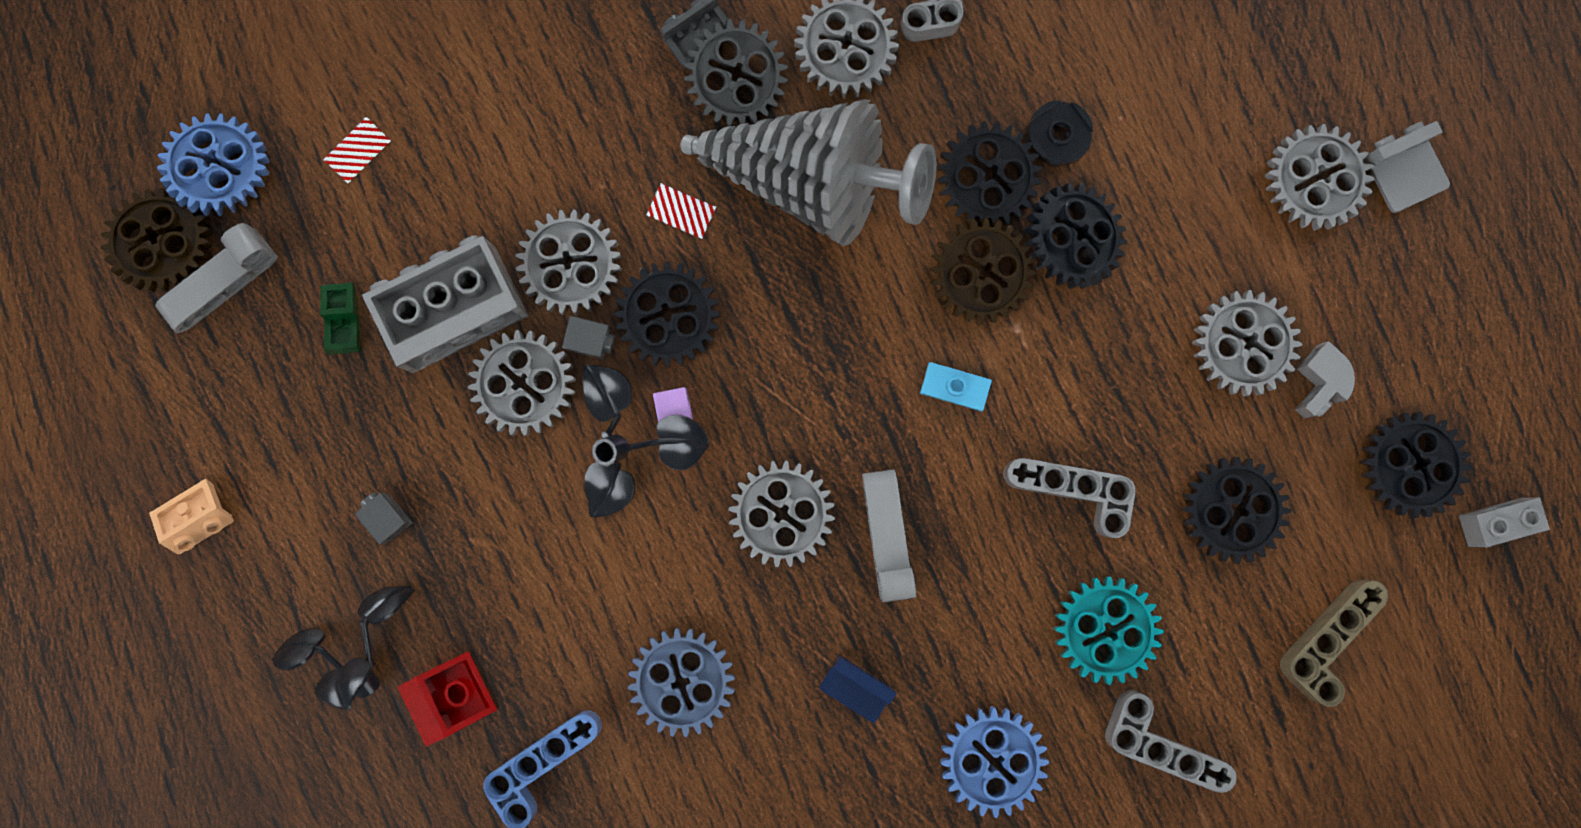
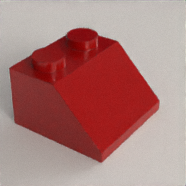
M469 651L397 687L426 747L497 711Z

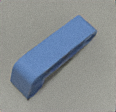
M584 710L496 768L486 777L484 792L508 828H525L537 813V803L526 786L591 743L598 736L602 729V721L595 712ZM590 722L592 727L589 729V733L584 731L574 739L571 733L580 727L582 723ZM552 738H558L564 742V753L557 754L551 750L550 740ZM524 757H531L536 761V772H528L523 768L522 760ZM496 776H503L508 780L509 789L507 791H501L495 786ZM513 805H523L527 810V818H517L512 811Z

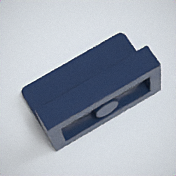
M838 655L820 684V690L872 723L876 722L886 704L890 705L897 694L893 688L841 655Z

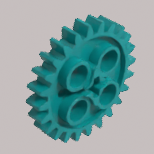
M1105 576L1103 585H1101L1098 578H1092L1091 588L1081 582L1079 583L1080 594L1071 590L1068 592L1072 598L1071 603L1060 602L1062 607L1066 609L1065 614H1055V617L1063 621L1062 625L1053 627V630L1063 635V637L1055 641V644L1066 646L1060 653V656L1062 658L1072 657L1068 664V667L1071 669L1077 668L1079 665L1081 666L1079 676L1084 678L1091 671V681L1097 683L1101 675H1103V680L1107 685H1111L1113 676L1116 677L1118 682L1123 684L1125 683V673L1136 679L1138 678L1136 667L1148 670V666L1144 662L1146 657L1156 660L1157 657L1150 650L1152 647L1162 646L1161 643L1154 640V635L1163 633V630L1154 627V623L1160 621L1162 617L1151 615L1150 612L1157 605L1156 603H1144L1149 595L1147 592H1141L1136 595L1137 584L1132 583L1125 589V579L1119 578L1115 586H1113V580L1109 576ZM1116 598L1121 604V610L1119 614L1111 617L1108 614L1107 605L1112 599ZM1089 615L1092 618L1093 625L1088 632L1083 633L1079 630L1078 622L1082 616ZM1128 615H1133V620L1110 630L1111 637L1100 635L1087 646H1083L1082 642L1084 640L1101 634L1106 630L1105 623L1114 626L1127 618ZM1134 628L1137 632V640L1134 644L1128 646L1124 642V634L1128 629ZM1106 644L1109 649L1108 657L1104 661H1097L1095 658L1096 648L1099 645Z

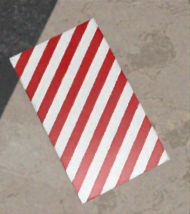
M366 117L323 160L349 183L391 140Z
M660 184L647 216L702 239L716 207L664 184Z

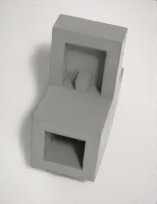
M1329 341L1316 345L1296 368L1315 385L1295 409L1303 418L1316 415L1318 417L1322 416L1332 406L1333 402L1347 401L1353 392L1355 385L1353 367L1347 357Z

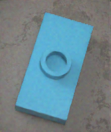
M929 362L920 394L982 412L992 380Z

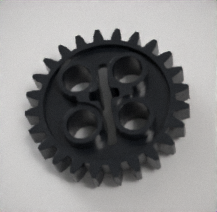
M983 121L978 132L973 125H969L967 127L968 136L959 131L956 134L959 143L949 140L946 144L952 152H942L940 154V157L946 161V164H940L936 167V170L944 173V176L938 178L936 183L945 184L946 188L939 193V196L949 195L951 199L945 207L948 208L956 205L958 208L955 212V217L966 213V224H968L970 219L977 218L978 227H980L982 218H988L992 226L994 221L1000 218L1006 225L1010 223L1009 213L1016 218L1021 217L1022 214L1019 206L1029 209L1031 204L1026 198L1038 196V193L1031 187L1042 183V180L1033 177L1034 173L1042 170L1041 166H1034L1032 164V161L1039 154L1028 153L1027 150L1032 146V142L1022 145L1020 141L1023 137V132L1015 137L1011 136V125L1003 132L1000 131L999 122H995L992 129L989 130L986 121ZM987 144L991 146L994 152L992 160H985L979 155L980 145ZM966 156H970L971 158H973L974 162H975L980 168H978L977 166H975V165L969 163V162L966 160ZM1007 164H1012L1018 169L1017 180H1009L1005 176L1004 168ZM991 168L994 171L992 177L995 180L991 179L986 182L983 179L985 176L984 171ZM966 169L973 174L974 181L972 185L965 186L959 181L958 175L960 170ZM998 182H1000L1004 186L1009 187L1011 189V194L1006 193ZM986 190H994L998 194L999 200L996 206H990L985 202L984 193Z
M1071 183L1061 188L1057 186L1050 190V193L1047 192L1040 196V201L1032 205V209L1036 213H1032L1026 218L1033 225L1024 229V232L1032 235V239L1025 242V245L1034 246L1035 249L1029 257H1038L1040 259L1036 269L1039 270L1046 267L1048 269L1045 276L1046 279L1056 275V285L1060 286L1067 282L1069 289L1075 288L1078 285L1081 289L1101 283L1102 279L1111 277V270L1120 266L1116 259L1125 255L1118 247L1127 243V240L1119 237V233L1125 231L1126 227L1117 226L1116 223L1122 215H1113L1111 213L1115 204L1111 203L1106 206L1104 204L1106 194L1095 197V187L1084 191L1083 183L1075 187ZM1068 208L1073 212L1074 219L1070 216ZM1093 228L1098 232L1099 239L1095 236ZM1052 233L1058 238V244L1054 242ZM1077 253L1081 255L1083 264L1078 260Z
M666 262L664 270L659 271L657 265L653 263L651 274H648L641 268L640 274L642 279L637 280L630 276L629 279L633 287L631 289L627 287L621 288L627 297L626 299H616V303L623 307V311L615 312L614 316L623 319L624 322L618 324L616 329L618 331H627L621 338V341L623 343L633 341L629 348L632 354L640 349L642 350L639 358L641 361L644 362L649 356H652V365L655 367L660 359H664L667 368H670L672 359H676L678 364L683 366L684 356L687 355L694 362L695 355L693 351L697 349L705 354L706 350L702 343L704 341L714 342V339L708 333L709 331H719V326L713 323L712 319L720 318L721 314L711 308L717 306L719 301L714 298L708 299L714 292L713 287L702 288L706 282L704 276L694 280L696 273L694 268L690 269L687 274H684L682 263H679L676 270L672 271L670 263ZM674 289H686L688 291L686 300L681 303L673 302L671 294ZM646 296L656 298V306L651 311L640 309V302ZM692 305L696 307L691 312L673 314L671 316L672 321L666 322L664 318H658L647 324H640L641 319L664 315L665 308H670L671 312H678ZM690 318L696 321V329L692 333L683 334L679 331V325L684 319ZM654 327H661L665 330L664 338L658 343L648 340V333Z
M1407 412L1399 414L1398 419L1396 417L1387 418L1388 426L1384 424L1375 426L1379 435L1372 434L1367 436L1373 445L1362 447L1361 450L1369 454V459L1360 460L1359 463L1368 466L1369 470L1360 475L1364 478H1371L1372 482L1365 489H1376L1378 491L1373 500H1386L1383 507L1384 510H1392L1396 507L1395 514L1397 516H1405L1408 512L1409 518H1418L1420 514L1422 517H1432L1433 511L1435 513L1445 512L1443 504L1447 506H1454L1456 504L1452 495H1464L1459 484L1470 482L1462 474L1463 471L1472 470V467L1463 464V459L1468 458L1471 454L1460 451L1459 448L1466 441L1454 440L1458 432L1457 429L1445 430L1448 423L1447 420L1435 423L1436 417L1434 414L1426 415L1423 419L1422 412H1414L1411 417ZM1420 435L1426 440L1424 451L1418 446ZM1391 450H1394L1398 456L1395 466L1389 461ZM1416 460H1417V461H1418V465H1416V466L1414 467V468H1415V470H1414L1412 465L1416 464ZM1435 465H1438L1442 471L1439 480L1433 474ZM1407 479L1413 484V491L1410 495L1404 489V483Z
M1232 457L1230 465L1225 458L1218 459V468L1213 463L1206 464L1208 474L1197 471L1195 475L1199 482L1187 483L1189 488L1193 490V493L1182 495L1185 500L1190 501L1189 506L1181 508V511L1190 513V518L1185 519L1182 524L1193 526V529L1187 536H1198L1200 538L1196 543L1197 548H1203L1208 545L1207 556L1213 557L1219 551L1218 558L1221 562H1226L1229 556L1232 563L1240 564L1242 556L1246 562H1254V553L1258 557H1266L1264 547L1276 549L1277 546L1272 539H1284L1285 535L1278 529L1280 526L1290 525L1288 521L1282 519V514L1291 512V509L1282 507V502L1287 501L1290 497L1288 495H1279L1278 492L1284 487V483L1273 484L1272 481L1276 473L1269 472L1264 475L1265 464H1258L1253 469V459L1251 458L1245 459L1242 465L1239 457ZM1227 479H1231L1235 484V492L1232 496H1228L1224 491L1223 486ZM1249 484L1251 486V489L1249 493L1245 495L1246 486ZM1256 496L1262 498L1264 502L1263 510L1260 513H1257L1252 507L1253 499ZM1233 504H1238L1237 510L1240 511L1239 516H1233L1235 513V511L1231 509V506ZM1211 507H1215L1219 512V520L1214 525L1207 518L1208 510ZM1240 524L1246 526L1248 531L1247 538L1242 542L1236 536V529ZM1226 526L1225 535L1222 536L1220 532Z

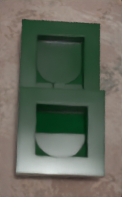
M353 283L320 285V316L324 319V351L328 355L360 352V326L355 285Z

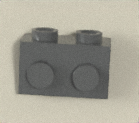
M695 0L690 5L689 10L680 16L675 14L669 17L660 29L663 41L684 70H686L683 67L684 63L693 62V59L686 52L688 50H698L693 40L697 38L705 41L702 34L705 28L714 34L713 24L716 22L721 25L722 29H725L728 18L718 6L717 0Z

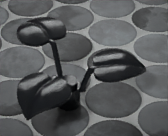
M592 364L584 366L583 393L589 412L601 422L609 421L614 417L608 429L602 432L603 438L596 441L593 446L592 452L597 462L589 466L584 481L590 517H603L616 513L626 507L635 494L634 477L631 473L620 470L621 463L618 462L625 459L629 451L660 445L659 457L662 462L671 469L685 470L694 466L701 459L709 447V439L703 428L696 421L678 414L664 417L658 422L657 434L659 439L628 444L623 436L618 434L612 435L621 419L619 411L626 409L631 403V384L624 374L615 369Z
M410 586L385 587L373 592L361 603L357 613L363 618L360 625L366 660L357 657L342 666L325 648L319 646L326 638V634L321 629L310 628L292 635L279 647L272 658L274 666L279 670H292L306 663L313 656L314 652L320 653L336 669L328 672L319 680L315 687V692L324 703L349 711L355 696L358 698L367 697L373 694L380 686V681L372 670L376 663L372 658L368 624L376 625L390 618L406 602L415 589Z

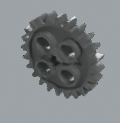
M731 19L726 21L725 29H722L721 25L716 22L713 24L714 34L705 28L702 31L705 41L697 38L693 40L698 50H688L686 52L693 59V62L683 64L685 69L691 70V75L684 77L683 81L692 82L693 87L686 91V93L697 94L698 98L694 101L693 105L697 106L702 103L705 105L702 112L703 116L711 111L715 112L713 120L715 123L722 116H725L726 126H731L734 118H737L739 125L745 124V116H748L750 121L755 123L757 122L756 112H759L764 117L768 116L769 114L765 106L777 107L778 104L773 99V96L784 95V92L777 86L788 81L785 77L779 76L780 71L788 68V65L778 64V59L785 54L784 52H774L773 48L777 45V40L770 43L766 41L769 34L768 30L760 35L756 33L757 23H754L748 30L746 29L744 19L740 20L737 28H734ZM726 42L733 46L735 54L732 60H724L719 55L718 50L721 43ZM751 56H758L763 60L764 68L761 73L757 74L750 70L748 62ZM712 59L729 69L738 65L740 67V74L761 81L762 85L758 87L743 78L732 81V74L730 72L711 66L709 60ZM709 73H717L722 78L723 83L720 90L714 91L707 86L706 78ZM739 86H746L750 89L752 97L749 103L743 104L736 98V91Z

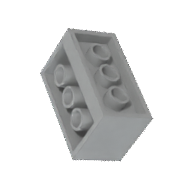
M477 235L468 237L459 243L460 247L450 252L447 250L437 252L429 258L430 262L420 267L418 265L409 266L400 271L399 277L391 281L387 279L378 281L369 287V292L362 294L396 367L415 373L529 316L496 247L484 236L479 238Z

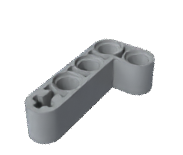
M927 0L909 5L904 10L900 30L902 35L907 40L914 42L953 35L958 30L963 17L962 0ZM948 12L954 16L955 20L945 22L939 15ZM919 18L924 25L919 28L913 27L908 23V20Z
M244 223L235 225L227 230L221 237V242L226 248L157 301L155 304L156 309L175 333H182L196 325L275 263L278 256L258 230Z
M1026 458L1015 459L1005 466L1003 477L1010 487L1097 503L1094 527L1101 536L1120 538L1128 532L1135 499V486L1129 478ZM1022 465V471L1028 473L1037 472L1035 478H1022L1018 482V476L1013 475V469H1018ZM1050 470L1055 471L1060 477L1059 485L1054 489L1050 488L1045 482L1046 473ZM1082 476L1088 477L1092 483L1091 491L1088 494H1083L1078 489V480ZM1114 482L1120 483L1124 488V494L1119 500L1114 499L1110 493L1111 485ZM1110 514L1115 515L1119 521L1118 528L1114 532H1109L1105 527L1106 517Z
M895 469L862 474L863 489L881 602L916 598L915 580L909 563Z
M1128 690L1120 694L1105 733L1106 742L1111 748L1124 756L1215 792L1225 793L1233 789L1237 777L1232 766L1216 757L1147 731L1154 711L1150 698L1134 690ZM1139 698L1142 703L1140 712L1130 715L1128 710L1129 703L1133 699ZM1123 730H1128L1130 732L1129 742L1126 745L1118 746L1116 741L1117 735ZM1159 742L1161 745L1160 754L1155 758H1149L1148 748L1151 744ZM1185 755H1191V766L1186 770H1181L1179 766L1181 758ZM1205 767L1215 772H1221L1220 779L1213 778L1204 773Z

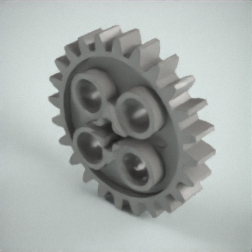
M821 0V9L813 4L810 6L812 17L803 14L802 22L805 26H797L796 34L802 38L794 40V47L801 50L795 52L796 60H805L800 64V71L810 70L807 76L808 82H812L815 79L819 80L817 90L820 91L827 85L829 86V96H832L836 89H841L842 98H846L848 90H852L855 97H859L860 87H863L870 93L872 81L879 86L882 85L883 79L880 73L887 76L890 75L891 68L887 64H895L897 57L892 53L898 51L899 44L892 42V40L897 38L898 32L897 30H888L893 25V19L883 20L885 8H881L878 11L874 10L876 0L870 1L867 5L863 4V0H833V3ZM834 20L840 21L844 28L834 31L828 27V23ZM862 30H869L875 37L871 40H863L859 37L858 33ZM819 36H825L827 39L821 40ZM845 41L851 42L847 50L842 49ZM823 50H829L835 57L832 60L823 61L818 57V54ZM870 50H871V51L874 52V54H873V55H869V54H867L866 51H870ZM857 59L862 61L865 67L862 70H853L848 65L849 62Z
M1325 124L1319 126L1316 132L1312 125L1306 127L1303 133L1297 129L1291 134L1292 138L1287 136L1281 141L1283 147L1278 146L1272 151L1277 158H1272L1267 162V165L1274 170L1265 174V178L1273 180V183L1266 188V191L1276 192V196L1270 202H1281L1282 206L1279 208L1278 213L1281 214L1288 210L1290 212L1288 222L1300 218V228L1306 227L1310 222H1312L1314 231L1320 229L1323 224L1327 230L1335 227V223L1342 225L1348 222L1347 217L1353 218L1359 214L1356 208L1360 209L1367 205V202L1362 197H1366L1373 192L1365 186L1375 180L1374 177L1366 175V171L1374 167L1373 164L1363 163V159L1369 153H1358L1357 149L1361 144L1360 141L1352 145L1348 142L1351 136L1350 132L1339 137V127L1337 126L1329 133H1327ZM1321 150H1325L1330 154L1331 163L1326 162L1322 158ZM1292 164L1301 167L1303 171L1302 177L1295 175ZM1339 164L1344 165V169L1300 191H1295L1294 187L1296 185L1304 183ZM1337 178L1344 181L1346 191L1338 188L1336 184ZM1308 192L1313 193L1317 197V206L1308 201Z
M559 210L558 219L556 220L548 213L546 214L547 224L543 225L540 221L536 220L535 224L538 230L536 232L528 229L525 231L531 238L529 242L519 241V244L525 249V253H518L515 257L523 261L524 264L517 266L516 271L526 274V276L519 280V283L522 286L531 285L525 293L529 297L538 294L535 300L538 306L548 301L547 310L551 313L557 305L559 306L560 314L564 316L568 307H571L575 315H579V308L582 305L590 312V302L594 300L602 305L603 302L600 295L602 293L609 296L612 295V292L607 287L608 284L619 283L612 276V273L622 271L621 266L614 264V261L621 259L622 255L620 252H612L619 244L617 240L607 241L612 232L609 228L600 231L603 224L600 219L590 224L591 216L589 213H586L581 220L576 210L572 211L570 218L566 217L563 210ZM583 237L589 238L591 240L590 247L583 252L576 251V242ZM550 242L558 243L556 254L553 256L544 255L543 249L545 245ZM568 256H571L574 261H583L593 256L597 257L595 262L571 263V269H567L562 264L567 262ZM545 263L558 264L555 266L547 267L546 269H541V265ZM586 269L594 270L595 277L593 281L587 284L580 282L579 278L582 271ZM556 273L561 274L563 277L561 285L557 288H549V277Z
M1251 290L1244 292L1241 298L1238 291L1230 294V301L1227 297L1223 296L1218 299L1219 306L1214 303L1209 305L1207 308L1211 315L1203 314L1199 317L1205 326L1194 328L1196 333L1202 335L1201 338L1192 341L1193 345L1201 347V351L1194 354V358H1204L1205 362L1198 368L1199 370L1209 368L1211 372L1206 378L1207 381L1215 378L1219 379L1217 389H1222L1229 385V394L1233 395L1241 388L1243 397L1249 396L1253 389L1257 396L1264 394V386L1267 390L1271 391L1276 389L1275 381L1279 383L1286 382L1287 378L1283 372L1291 373L1295 371V368L1289 362L1299 360L1301 357L1293 352L1294 348L1302 346L1301 342L1293 340V336L1299 334L1301 330L1290 328V324L1296 318L1290 317L1286 319L1283 316L1288 309L1287 306L1280 309L1275 308L1277 298H1272L1265 302V293L1261 292L1253 299ZM1238 313L1242 314L1247 320L1245 329L1237 326L1235 322V317ZM1225 327L1231 334L1224 333L1222 328ZM1266 330L1274 335L1275 342L1273 346H1269L1264 341V332ZM1249 338L1248 345L1252 348L1246 350L1244 348L1246 342L1242 339ZM1220 341H1225L1229 344L1231 352L1228 357L1220 353ZM1266 352L1270 354L1272 357L1271 360H1268L1267 356L1263 353ZM1249 358L1257 361L1258 371L1256 374L1251 373L1247 368Z
M515 330L513 340L506 333H502L503 343L501 344L491 339L490 343L493 349L489 352L481 348L480 351L485 358L483 361L473 359L472 362L479 367V370L469 372L468 374L477 379V383L468 386V389L478 393V395L470 399L471 402L482 404L476 411L477 414L484 415L489 413L485 421L488 425L498 420L497 431L503 432L509 425V434L513 436L517 434L519 428H521L523 436H529L530 427H533L539 434L542 433V423L549 427H554L551 417L555 415L563 419L564 415L559 408L561 406L571 407V404L565 400V396L575 394V391L567 388V384L576 381V378L566 375V372L570 371L573 365L571 363L562 364L567 354L564 351L555 354L558 348L556 342H552L546 347L547 337L543 334L535 341V333L529 331L526 338L523 339L522 333L519 330ZM518 353H526L528 357L527 364L523 368L516 369L513 364L514 357ZM505 364L514 374L526 379V384L543 396L545 401L540 403L528 391L518 388L519 384L500 369V365ZM544 373H550L553 378L552 385L548 389L541 390L538 387L539 377ZM504 377L506 380L505 390L502 393L495 394L492 389L494 380ZM522 398H529L531 401L530 411L527 414L520 415L517 412L518 401Z
M771 461V471L768 472L759 465V476L755 477L750 472L747 473L750 480L748 485L738 482V486L743 490L742 495L732 494L731 496L739 502L738 506H732L728 509L731 512L737 513V518L729 521V524L739 525L740 528L733 534V537H744L745 540L740 548L743 549L750 545L753 548L750 553L751 558L755 557L758 553L763 554L762 564H765L769 557L774 558L775 567H778L781 558H785L789 567H792L793 557L795 556L804 563V552L808 551L815 556L817 553L813 545L818 543L825 546L826 544L820 537L821 534L832 533L825 526V522L835 520V517L826 514V510L834 507V503L824 502V498L831 492L830 490L820 492L818 488L823 482L822 479L814 483L810 480L813 470L808 471L805 475L800 474L801 464H798L794 471L789 470L788 461L784 462L782 469H777L775 462ZM782 482L786 485L787 495L784 499L773 500L769 496L768 489L772 483ZM763 496L778 508H782L784 505L788 506L789 510L787 513L804 525L806 531H799L785 520H781L779 523L774 520L776 514L761 504L757 497ZM803 500L809 501L814 507L812 517L807 520L798 518L795 513L796 504ZM762 508L767 512L768 522L765 526L755 527L751 524L750 514L754 509ZM788 527L794 531L795 540L791 545L782 546L777 542L776 534L780 528Z

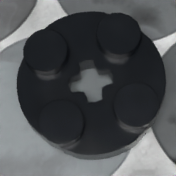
M1053 100L1042 105L1034 113L1027 128L1028 142L1033 143L1030 149L1033 153L1039 154L1038 159L1051 167L1070 165L1078 161L1090 147L1093 132L1092 120L1088 113L1076 103ZM1054 126H1057L1059 129L1064 127L1067 129L1068 132L1065 134L1066 140L1062 141L1053 137Z

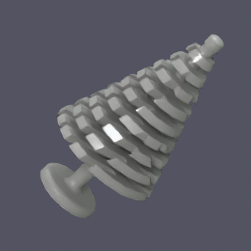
M871 100L855 101L850 106H846L848 103L813 112L804 111L792 116H779L774 120H759L754 125L745 123L737 127H723L718 132L717 130L704 131L699 138L697 136L685 135L680 143L681 151L684 154L700 155L697 159L708 168L714 167L723 177H730L731 181L737 185L740 183L745 185V188L757 197L765 198V201L773 206H781L780 210L793 215L808 226L811 225L822 235L825 233L831 240L842 246L850 245L860 234L870 214L875 195H869L875 187L899 191L900 215L906 223L916 225L920 224L927 213L936 179V152L933 145L917 144L910 151L903 171L882 168L881 163H876L882 154V138H879L882 133L881 120H875L879 111L875 104H869Z

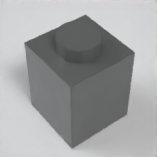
M570 316L562 348L569 352L604 360L606 353L611 354L613 350L615 335L611 334L612 329L609 325Z
M374 492L360 503L362 508L355 513V516L379 545L389 544L413 524L389 493L377 494Z

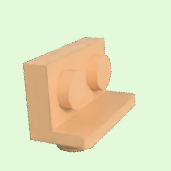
M207 479L202 480L149 513L159 543L176 554H182L192 549L196 544L220 532L234 521L232 515L222 509L214 485Z

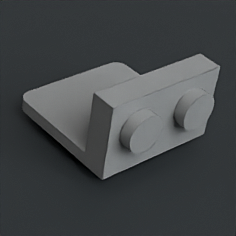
M1422 121L1404 129L1405 136L1395 140L1394 136L1390 135L1374 144L1376 150L1364 158L1366 164H1373L1374 167L1369 170L1375 178V182L1389 210L1393 213H1397L1438 194L1450 186L1449 179L1429 140L1442 133L1437 121L1424 126Z

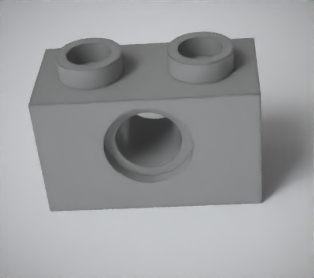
M1540 497L1518 498L1458 515L1468 547H1490L1550 530Z

